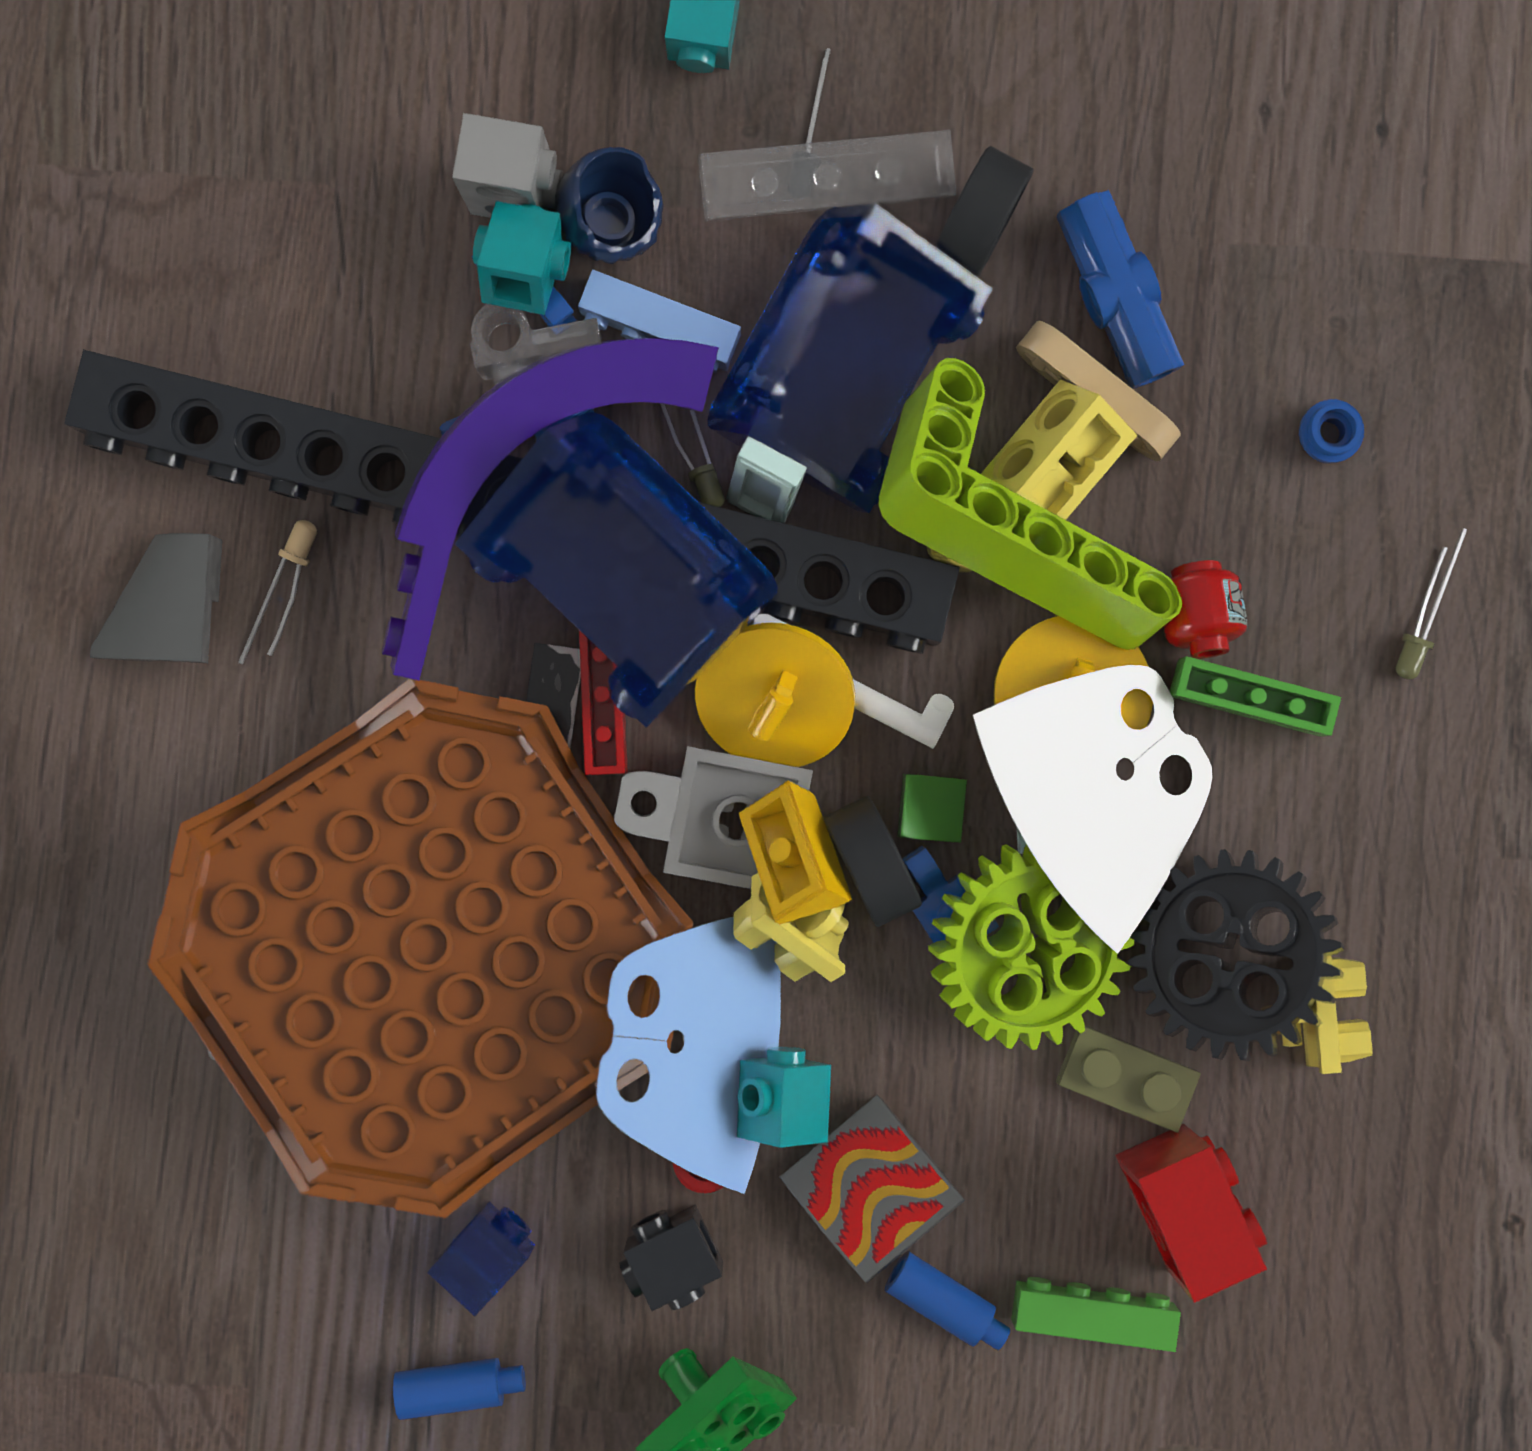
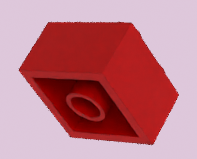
M1182 1124L1178 1133L1169 1130L1115 1155L1167 1271L1194 1303L1267 1270L1258 1248L1267 1245L1263 1230L1249 1207L1243 1209L1239 1200L1231 1191V1187L1239 1184V1179L1228 1155L1222 1147L1216 1149L1207 1135L1199 1137L1185 1124Z

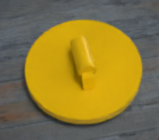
M1056 616L1027 629L1007 649L1001 659L994 681V705L1038 687L1116 666H1148L1138 647L1130 650L1117 647L1066 619ZM1133 689L1127 692L1122 699L1121 715L1123 721L1134 730H1141L1147 727L1151 716L1153 702L1145 691Z
M759 623L745 626L729 633L710 649L704 658L696 680L695 702L704 728L711 738L729 754L801 767L825 757L845 737L852 722L855 708V686L852 675L843 658L821 637L794 625Z

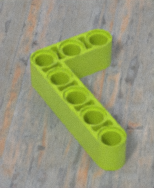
M946 358L940 361L908 397L903 406L879 494V508L884 519L898 532L1117 647L1130 650L1142 645L1179 614L1182 608V599L1174 582L1154 567L968 468L984 401L985 386L976 370L966 362L956 358Z

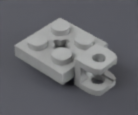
M687 746L681 777L650 771H635L626 774L622 778L614 821L618 827L628 833L668 841L663 873L751 889L752 876L758 873L745 831H742L740 839L728 837L729 828L724 824H719L721 812H731L735 802L745 803L747 808L788 780L809 791L813 770ZM648 791L654 795L656 807L650 814L641 815L633 810L631 800L637 792Z

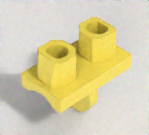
M759 874L753 875L751 880V899L734 912L733 934L735 939L750 950L758 948L768 940L773 939L777 942L774 945V961L778 965L779 970L794 982L813 971L818 972L830 982L845 974V964L840 961L838 955L839 945L849 925L848 920L842 916L845 904L784 924H778L774 922Z
M1331 955L1327 956V964L1344 972L1343 978L1324 979L1322 988L1331 993L1335 998L1365 996L1367 983L1364 963L1352 959L1336 958ZM1315 1001L1312 1005V1010L1322 1022L1319 1027L1309 1024L1302 1019L1295 1024L1302 1041L1301 1023H1303L1306 1065L1318 1067L1321 1074L1342 1073L1341 1063L1366 1058L1373 1054L1371 1030L1368 1022L1363 1019L1337 1021L1336 1001L1334 1004ZM1272 1005L1262 1007L1261 1010L1268 1009V1008H1270ZM1282 1034L1283 1046L1294 1047L1302 1045V1042L1298 1045L1292 1043Z

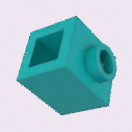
M496 201L489 226L479 225L473 245V263L477 264L482 303L545 315L554 281L565 280L570 263L571 243L562 241L560 213L546 211L532 204L516 205Z
M768 1047L767 1058L740 1060L737 1137L779 1148L827 1143L831 1064L805 1060L806 1050L796 1047Z

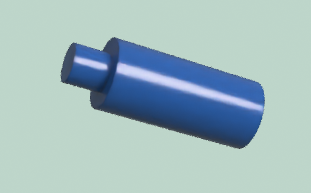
M910 1251L905 1252L900 1258L885 1285L884 1291L971 1347H974L982 1340L998 1351L1005 1344L1010 1334L1011 1328L994 1318L995 1305Z
M499 1358L395 1372L393 1379L394 1406L399 1420L502 1406L504 1394L525 1392L526 1390L523 1365L501 1368Z

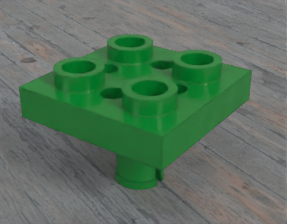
M685 1348L671 1355L662 1364L658 1374L663 1381L665 1380L681 1403V1406L636 1447V1450L742 1451L754 1439L764 1438L775 1431L785 1418L784 1411L797 1397L782 1378L736 1357L729 1359L714 1375L709 1377L697 1360L694 1351Z

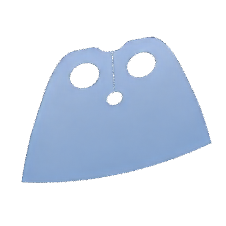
M730 917L654 941L634 951L616 966L610 981L607 1003L608 1015L613 1022L614 1036L609 1050L600 1061L597 1100L605 1116L632 1139L693 1174L745 1194L760 1143L737 1137L740 1060L767 1058V1048L778 1047L781 971L774 961V945L777 942L770 939L758 948L750 950L735 939L733 934L734 917ZM640 975H649L655 979L659 986L660 1000L657 1008L651 1015L640 1018L630 1011L627 994L634 979ZM678 1030L684 1036V1045L679 1053L674 1054L667 1047V1039L672 1031ZM639 1059L643 1061L649 1071L648 1089L639 1100L628 1102L619 1095L617 1089L618 1072L628 1060Z

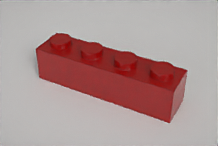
M619 613L578 615L585 775L627 774L621 615Z

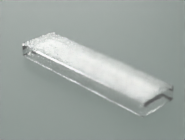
M950 130L701 153L698 156L705 222L948 198L956 195Z

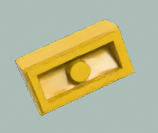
M788 780L739 812L774 922L784 924L839 907L852 900L817 799L813 793Z

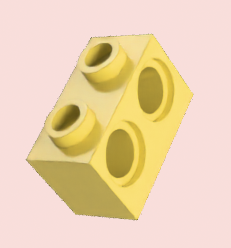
M1060 379L983 470L981 475L1066 520L1136 438L1137 434L1099 394Z

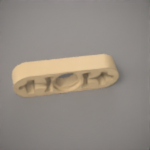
M1036 321L1016 346L1019 355L1053 385H1056L1061 379L1099 394L1137 434L1130 446L1142 455L1154 461H1161L1181 436L1178 427L1165 414L1053 326L1043 321Z

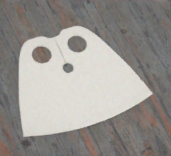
M1142 665L1110 667L1054 682L1012 697L973 715L980 742L995 782L1016 827L1044 873L1072 909L1117 954L1134 932L1167 880L1170 869L1174 867L1199 820L1212 782V767L1200 743L1194 736L1182 732L1174 719V700L1163 679L1154 669ZM1133 689L1145 691L1151 697L1154 705L1152 721L1141 730H1134L1128 727L1121 715L1122 699L1127 692ZM1171 755L1184 757L1192 770L1191 784L1186 792L1181 795L1167 793L1160 782L1159 771L1161 764ZM1122 758L1130 759L1134 765V774L1127 781L1121 780L1116 773V764Z

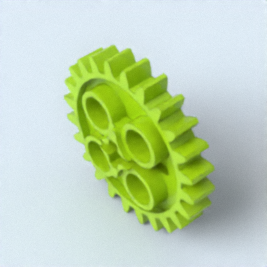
M1027 844L1024 847L1023 856L1009 845H1003L1001 848V864L996 865L983 855L980 856L978 862L982 875L975 880L961 872L958 875V879L965 889L963 895L958 897L944 894L942 900L953 909L951 917L935 918L932 921L936 928L946 934L945 940L928 945V951L938 959L946 961L930 971L931 976L941 985H947L939 996L951 1008H956L954 1016L967 1028L974 1025L973 1030L986 1041H989L996 1035V1039L1006 1048L1012 1049L1020 1037V1040L1031 1050H1037L1041 1033L1043 1032L1056 1045L1062 1044V1026L1069 1024L1079 1033L1085 1032V1025L1082 1014L1087 1009L1101 1017L1105 1014L1103 1006L1098 1000L1102 992L1118 996L1121 991L1110 981L1113 972L1122 973L1130 971L1131 966L1117 957L1118 954L1092 931L1063 896L1060 908L1056 913L1047 917L1049 903L1060 893L1044 873ZM1020 894H1022L1021 905L1023 914L1020 912L1017 902ZM1004 914L1002 928L996 934L987 937L989 924L994 918ZM1032 932H1034L1035 934H1037L1038 937L1034 938ZM1129 937L1121 950L1133 946L1135 940ZM1027 953H1030V954H1031V957H1032L1034 960H1032V959H1031L1030 957H1028L1026 954H1027ZM1075 954L1073 966L1067 972L1060 975L1063 962L1069 956ZM1018 974V979L1013 989L1001 995V989L1006 980ZM1041 977L1044 978L1046 985V993L1044 995Z

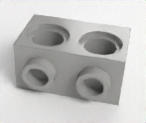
M463 113L452 179L470 214L491 218L496 201L516 205L532 204L548 211V208L555 209L556 189L563 177V171L556 169L557 154L556 151L549 149L542 126Z

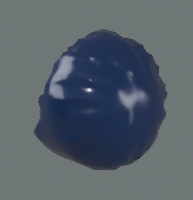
M622 147L597 149L577 160L563 175L556 189L555 211L560 213L561 232L565 234L566 241L570 242L571 246L576 248L579 254L588 255L593 261L600 260L613 265L617 261H630L635 256L642 255L657 242V233L662 223L663 199L657 183L647 169L644 158L638 153Z

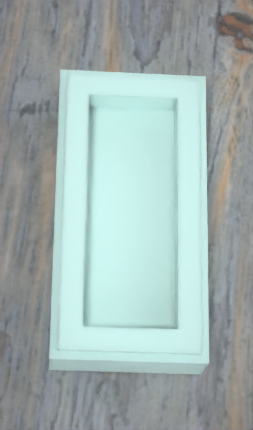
M748 436L737 456L726 499L729 503L753 516L785 523L793 508L807 467Z

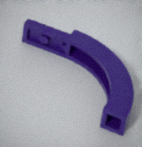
M656 338L610 340L574 347L543 358L513 373L485 392L456 419L436 443L419 470L405 500L395 532L398 540L417 544L419 548L417 555L405 553L397 585V591L407 593L402 619L390 617L383 642L382 655L392 657L390 666L393 675L420 680L447 564L458 527L471 500L496 466L519 444L541 429L567 416L587 409L617 403L649 402L703 412L719 347L685 340Z

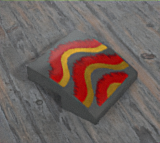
M878 1095L828 1136L827 1143H819L780 1176V1179L816 1225L866 1283H869L966 1201L929 1154L920 1147L884 1100Z

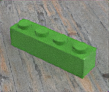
M1187 656L1178 658L1170 688L1172 697L1179 700L1320 737L1332 736L1342 698Z
M1028 1277L1027 1282L1016 1281L1011 1321L1016 1331L1176 1352L1181 1311L1170 1301V1297L1158 1293H1146V1298L1130 1296L1131 1293L1120 1288L1110 1287L1106 1289L1105 1293L1091 1291L1089 1285L1068 1282L1067 1287L1051 1285V1281L1048 1279Z

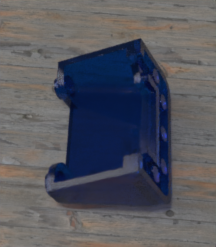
M877 204L830 208L814 222L804 237L718 392L707 418L708 427L740 447H743L748 436L806 466L807 469L802 480L805 483L854 510L870 513L872 507L879 503V494L889 461V456L881 452L880 448L938 344H950L959 338L961 340L967 339L978 329L985 313L983 306L993 289Z
M586 412L546 429L455 543L469 557L472 568L488 581L513 583L525 577L616 664V668L608 677L609 687L612 690V701L621 712L631 718L638 719L646 728L668 709L778 592L777 582L772 574L745 546L625 431L610 419L595 412Z

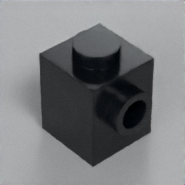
M696 1204L671 1217L668 1216L666 1210H661L634 1224L631 1227L634 1235L627 1238L623 1251L626 1259L619 1262L623 1278L630 1292L635 1298L644 1294L651 1311L666 1304L669 1305L671 1310H677L693 1303L705 1294L703 1286L722 1277L723 1272L722 1257Z

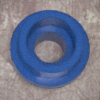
M1329 399L1315 404L1303 415L1299 425V439L1303 449L1310 457L1322 463L1332 464L1348 459L1357 452L1364 438V424L1360 414L1353 406L1341 400ZM1323 422L1333 423L1338 428L1339 439L1336 443L1326 442L1322 438L1320 428Z

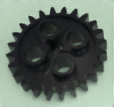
M1226 849L1220 850L1217 868L1213 869L1200 855L1194 856L1196 875L1190 878L1173 867L1170 869L1176 887L1171 892L1161 888L1156 897L1161 903L1158 909L1149 908L1143 917L1150 923L1148 931H1135L1130 936V938L1145 946V954L1128 959V965L1147 970L1148 974L1147 977L1133 986L1134 990L1139 993H1155L1157 996L1149 1004L1145 1012L1152 1017L1165 1013L1171 1015L1163 1030L1167 1036L1173 1037L1185 1028L1189 1029L1186 1039V1048L1196 1052L1206 1039L1209 1038L1211 1039L1212 1058L1222 1060L1227 1053L1229 1044L1232 1043L1235 1045L1240 1060L1250 1061L1253 1043L1259 1042L1267 1055L1273 1057L1277 1055L1275 1036L1282 1033L1292 1043L1300 1044L1302 1041L1295 1024L1302 1019L1309 1024L1319 1027L1322 1022L1312 1010V1005L1315 1001L1327 1004H1334L1336 998L1322 988L1324 979L1343 978L1344 972L1333 965L1327 964V956L1344 951V945L1339 941L1324 939L1323 933L1338 924V920L1334 915L1316 916L1314 914L1326 898L1320 891L1301 897L1299 894L1307 878L1298 871L1283 882L1281 878L1284 863L1276 857L1268 863L1264 871L1259 870L1258 855L1254 851L1248 850L1241 866H1235L1231 854ZM1206 902L1220 903L1224 910V919L1221 926L1210 934L1198 933L1194 926L1196 910ZM1280 912L1285 914L1290 925L1287 937L1276 945L1262 944L1257 936L1259 921L1270 913ZM1236 939H1239L1240 946L1249 952L1264 956L1290 958L1293 961V967L1290 970H1282L1252 962L1238 961L1234 971H1231V965L1221 958L1207 954L1182 952L1179 950V943L1182 940H1189L1219 948L1232 949L1236 944ZM1196 964H1206L1213 975L1212 986L1204 996L1190 998L1183 988L1184 974L1190 967ZM1259 976L1273 977L1279 990L1276 1002L1265 1010H1254L1246 999V990L1249 983Z

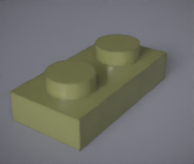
M1085 1026V1032L1079 1033L1077 1030L1075 1031L1056 1083L1178 1133L1201 1073Z

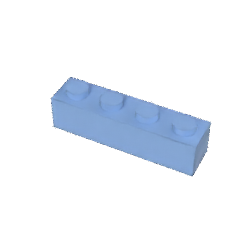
M593 269L578 304L582 316H585L584 321L587 324L602 330H606L607 326L621 330V336L626 339L656 338L685 340L719 347L713 372H717L718 368L725 371L728 370L741 337V326Z

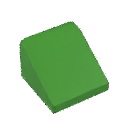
M903 774L897 837L961 843L967 780Z

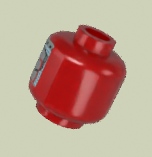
M1214 560L1190 562L1174 568L1171 571L1172 578L1170 579L1176 585L1182 599V608L1179 614L1164 626L1167 642L1178 648L1190 649L1191 658L1195 659L1212 658L1228 653L1230 651L1228 642L1236 640L1247 630V615L1239 576L1232 571L1222 569L1221 562Z

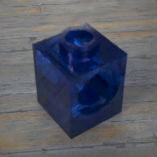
M488 1202L436 1258L427 1273L475 1317L528 1260L535 1246V1243L528 1238L531 1230L526 1222L510 1208L504 1206L499 1211L491 1202Z

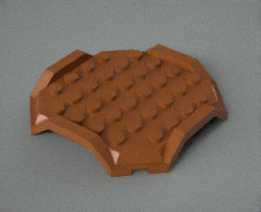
M408 679L357 720L252 787L180 823L169 870L170 879L162 913L158 918L148 967L190 1021L265 1133L300 1194L346 1202L354 1201L446 1218L500 1173L598 1105L597 1081L600 1061L609 1050L614 1036L613 1022L607 1011L613 971L625 957L645 945L692 929L693 921L652 875L622 829L616 825L613 816L578 766L548 706L502 696L493 698L459 691L458 687L424 680ZM640 975L634 979L629 987L627 994L630 1011L635 1016L640 1018L648 1017L658 1006L660 989L655 979L649 975ZM673 1031L669 1034L667 1039V1047L669 1051L671 1048ZM630 1059L622 1065L617 1076L618 1091L649 1072L643 1061Z

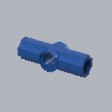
M1110 191L1095 192L1076 200L1070 206L1060 210L1056 218L1081 273L1079 287L1083 302L1094 324L1099 329H1105L1129 387L1132 389L1143 387L1181 369L1184 366V362L1159 307L1162 299L1155 271L1145 254L1141 251H1135Z

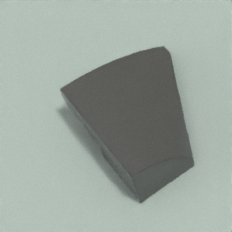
M169 533L155 535L93 642L90 658L208 663L212 602H219L222 540L210 534Z

